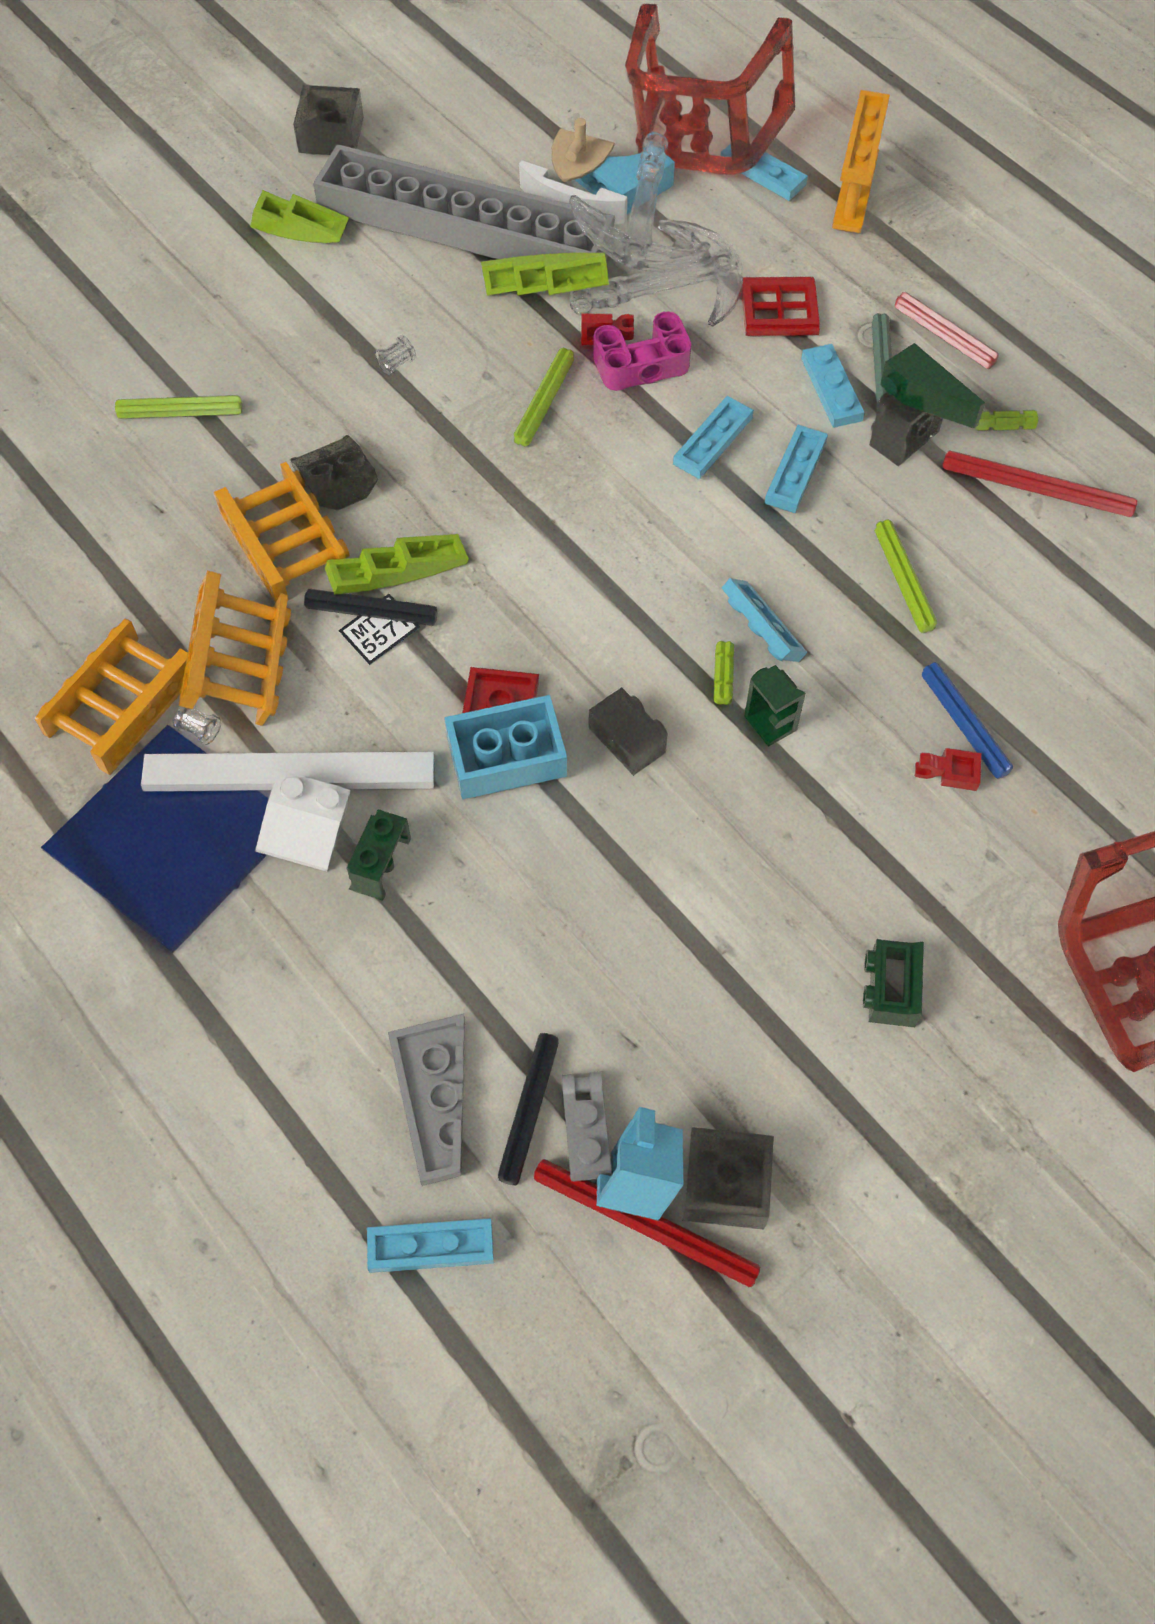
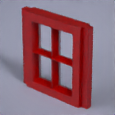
M742 277L741 290L746 336L819 335L820 321L814 277ZM805 293V301H783L782 294ZM753 294H776L777 302H754ZM778 310V319H755V311ZM784 310H806L807 318L784 319Z

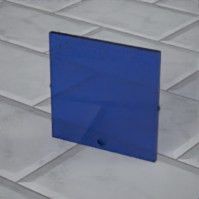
M167 725L108 783H104L102 789L41 848L52 859L174 953L234 889L239 888L240 883L267 856L266 854L256 852V846L269 798L258 790L143 791L141 780L144 754H208Z

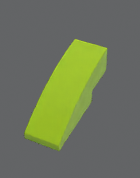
M262 190L253 210L250 227L286 239L316 243L340 242L349 217L295 194H292L290 201Z

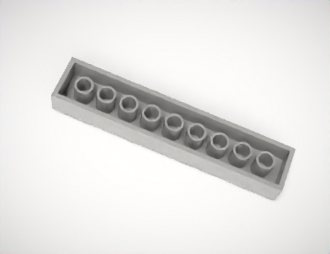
M339 144L336 145L313 183L317 204L349 217V220L496 259L574 252L605 253L607 259L614 244V215Z

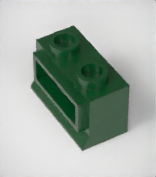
M776 665L769 669L767 667L762 668L750 679L744 717L769 747L797 731L806 693L797 689V686L783 669L780 670Z
M379 809L375 816H370L346 868L349 879L352 882L349 890L382 901L384 900L386 892L381 881L383 874L394 869L392 855L398 841L409 844L411 840L407 818Z
M876 939L873 949L866 950L864 972L871 974L870 985H865L863 1008L869 1009L868 1022L915 1028L922 1015L924 942L908 943ZM886 959L904 960L903 1002L885 1001Z

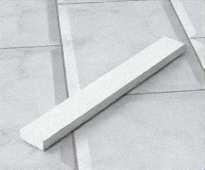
M434 752L144 754L141 780L143 791L272 790L280 769L346 789H434Z

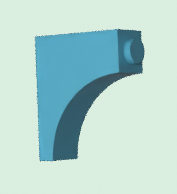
M653 147L650 150L635 155L608 156L605 162L596 170L575 179V181L594 195L597 194L600 188H604L627 196L628 215L673 186L675 162L658 148Z

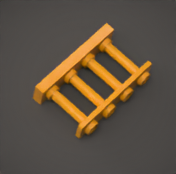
M860 91L840 181H842L833 219V229L860 233L862 230L890 94Z
M287 462L280 464L284 480L244 498H232L226 487L214 492L220 514L275 603L281 593L287 595L286 586L290 585V580L325 565L327 560L350 557L349 550L343 539L337 540L333 535L335 530L328 516L322 517L319 513L320 507L312 492L307 494L304 490L306 488L299 471L293 472ZM288 492L291 493L297 502L255 522L252 519L247 521L244 517L246 511ZM303 514L311 524V526L270 545L267 543L261 545L258 540L260 534ZM318 537L326 548L286 568L281 566L276 568L273 564L275 561L274 557Z
M207 570L198 590L179 706L193 709L199 697L205 698L208 695L257 708L255 724L263 726L269 715H275L279 703V696L274 695L275 686L279 685L283 674V666L278 664L279 657L283 656L287 645V637L283 636V629L288 626L291 616V609L287 608L288 595L281 593L273 607L224 593V589L219 588L221 574ZM221 606L270 620L268 635L219 622L220 619L214 617L215 609H219ZM220 636L266 649L264 665L215 652V648L209 646L210 639ZM213 665L261 678L260 694L211 682L210 678L205 676L206 667L210 668Z
M124 619L109 632L105 641L87 656L84 664L73 676L65 680L62 688L49 702H46L40 708L35 717V721L46 737L51 738L61 728L93 747L90 753L98 768L108 775L113 773L181 694L188 652L180 648L172 658L167 659L140 644L135 628L128 619ZM127 653H130L160 670V672L150 683L145 684L115 666ZM106 677L138 697L128 708L123 710L93 691ZM82 703H85L116 722L105 734L99 735L70 718V716Z

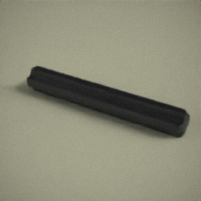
M308 589L304 596V606L307 609L428 626L435 625L437 621V607L431 605L345 593L334 595V592Z
M540 1033L537 1038L498 1172V1180L504 1184L515 1186L520 1181L559 1045L558 1037L552 1034Z

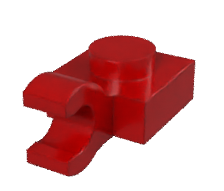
M581 313V345H594L595 330L603 325L617 327L621 331L624 340L634 339V315L623 314L616 320H613V314Z
M946 748L942 756L920 753L919 762L915 763V777L929 779L941 776V786L977 791L981 782V753Z

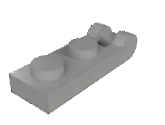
M591 1072L589 1077L574 1078V1074L562 1075L571 1181L597 1179L600 1173L611 1176L601 1072ZM591 1093V1100L576 1101L575 1094Z

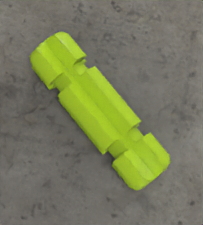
M1019 410L993 411V414H990V411H982L979 424L975 429L977 431H989V427H992L993 431L1019 430L1020 426H1022L1023 430L1035 429L1038 423V413L1036 410H1023L1021 414Z
M719 641L715 649L714 702L718 705H729L732 703L734 644L730 641Z

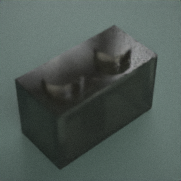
M622 687L589 709L588 728L633 776L666 753L668 736L666 728L659 720H653L645 712L641 701L634 695L630 696Z

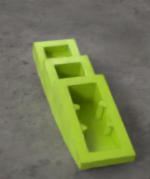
M605 253L539 254L481 262L487 296L517 291L518 295L546 290H548L549 295L609 285Z
M458 534L396 538L394 547L362 549L359 558L327 560L325 571L334 595L369 591L426 578L467 564L469 558Z

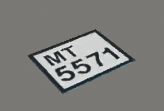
M387 594L382 598L388 600H395L390 594ZM357 616L338 631L370 665L419 629L420 626L415 623Z

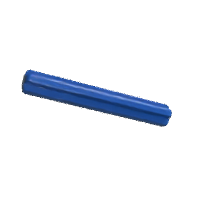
M936 662L927 665L923 669L922 677L975 751L981 753V759L994 777L1000 779L1007 776L1013 769L1010 760L941 666Z

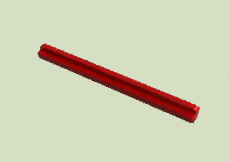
M951 450L947 451L943 462L945 470L1126 517H1132L1137 507V499Z
M542 1159L537 1165L534 1172L536 1182L747 1287H752L755 1284L761 1269L759 1264L666 1218L661 1217L659 1220L599 1207L597 1206V1184L589 1180L571 1181L570 1171L546 1159Z

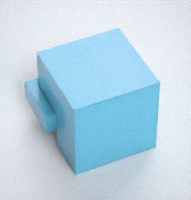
M639 1107L611 1151V1176L600 1173L597 1178V1206L659 1220L684 1185L683 1129L655 1123V1110Z

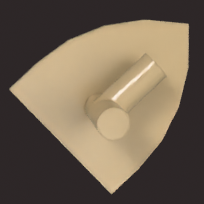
M577 118L574 121V132L560 128L552 145V164L555 172L563 183L581 178L593 172L605 162L615 143L586 135V120L584 118Z

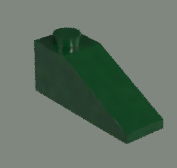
M913 343L885 362L880 385L888 394L893 395L903 405L970 428L978 426L985 402L917 344Z

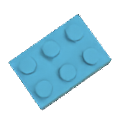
M550 695L444 717L447 740L462 800L567 777V754Z

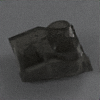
M345 435L340 440L302 456L290 459L292 467L295 471H299L304 483L314 494L319 506L337 511L366 499L378 481L375 469L364 455L360 446L349 435Z

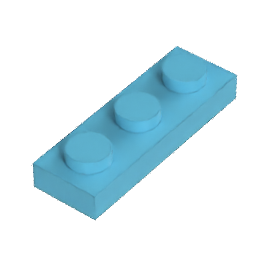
M737 137L721 151V163L788 201L807 185V175L740 137Z
M828 344L803 350L802 362L832 427L835 428L863 421L864 410L833 345Z
M726 396L674 455L673 465L701 479L752 420L754 410Z
M797 425L767 491L764 504L796 513L826 445L827 433Z
M729 578L722 586V590L729 597L728 603L736 611L743 613L749 621L748 627L751 631L763 637L768 643V651L779 661L799 662L808 653L748 581Z
M491 1218L367 1227V1266L369 1273L494 1264Z

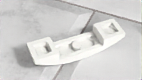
M523 160L519 163L520 188L525 193L614 215V224H624L626 222L627 196L604 188H600L597 194L594 195L548 179V169Z

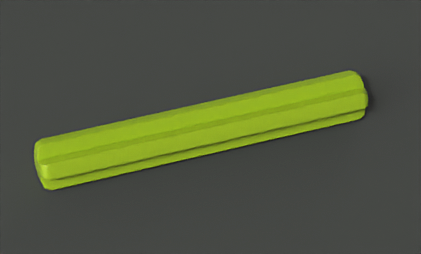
M563 347L558 350L514 432V442L517 445L521 444L526 447L531 443L574 362V352L571 349L567 350Z
M238 395L118 399L115 402V412L120 419L239 415L242 413V400Z
M889 519L879 521L876 524L875 534L915 624L921 633L933 631L937 625L936 617L894 524Z

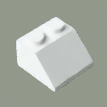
M279 769L267 803L256 852L327 872L348 808L351 790Z

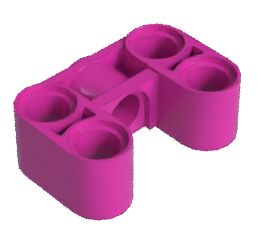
M665 311L658 313L653 320L652 339L626 345L621 331L615 326L603 325L595 330L594 362L604 385L610 390L620 391L641 384H651L662 379L685 375L689 370L691 341L680 317L674 312Z

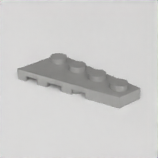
M464 1014L388 1032L421 1186L461 1176Z

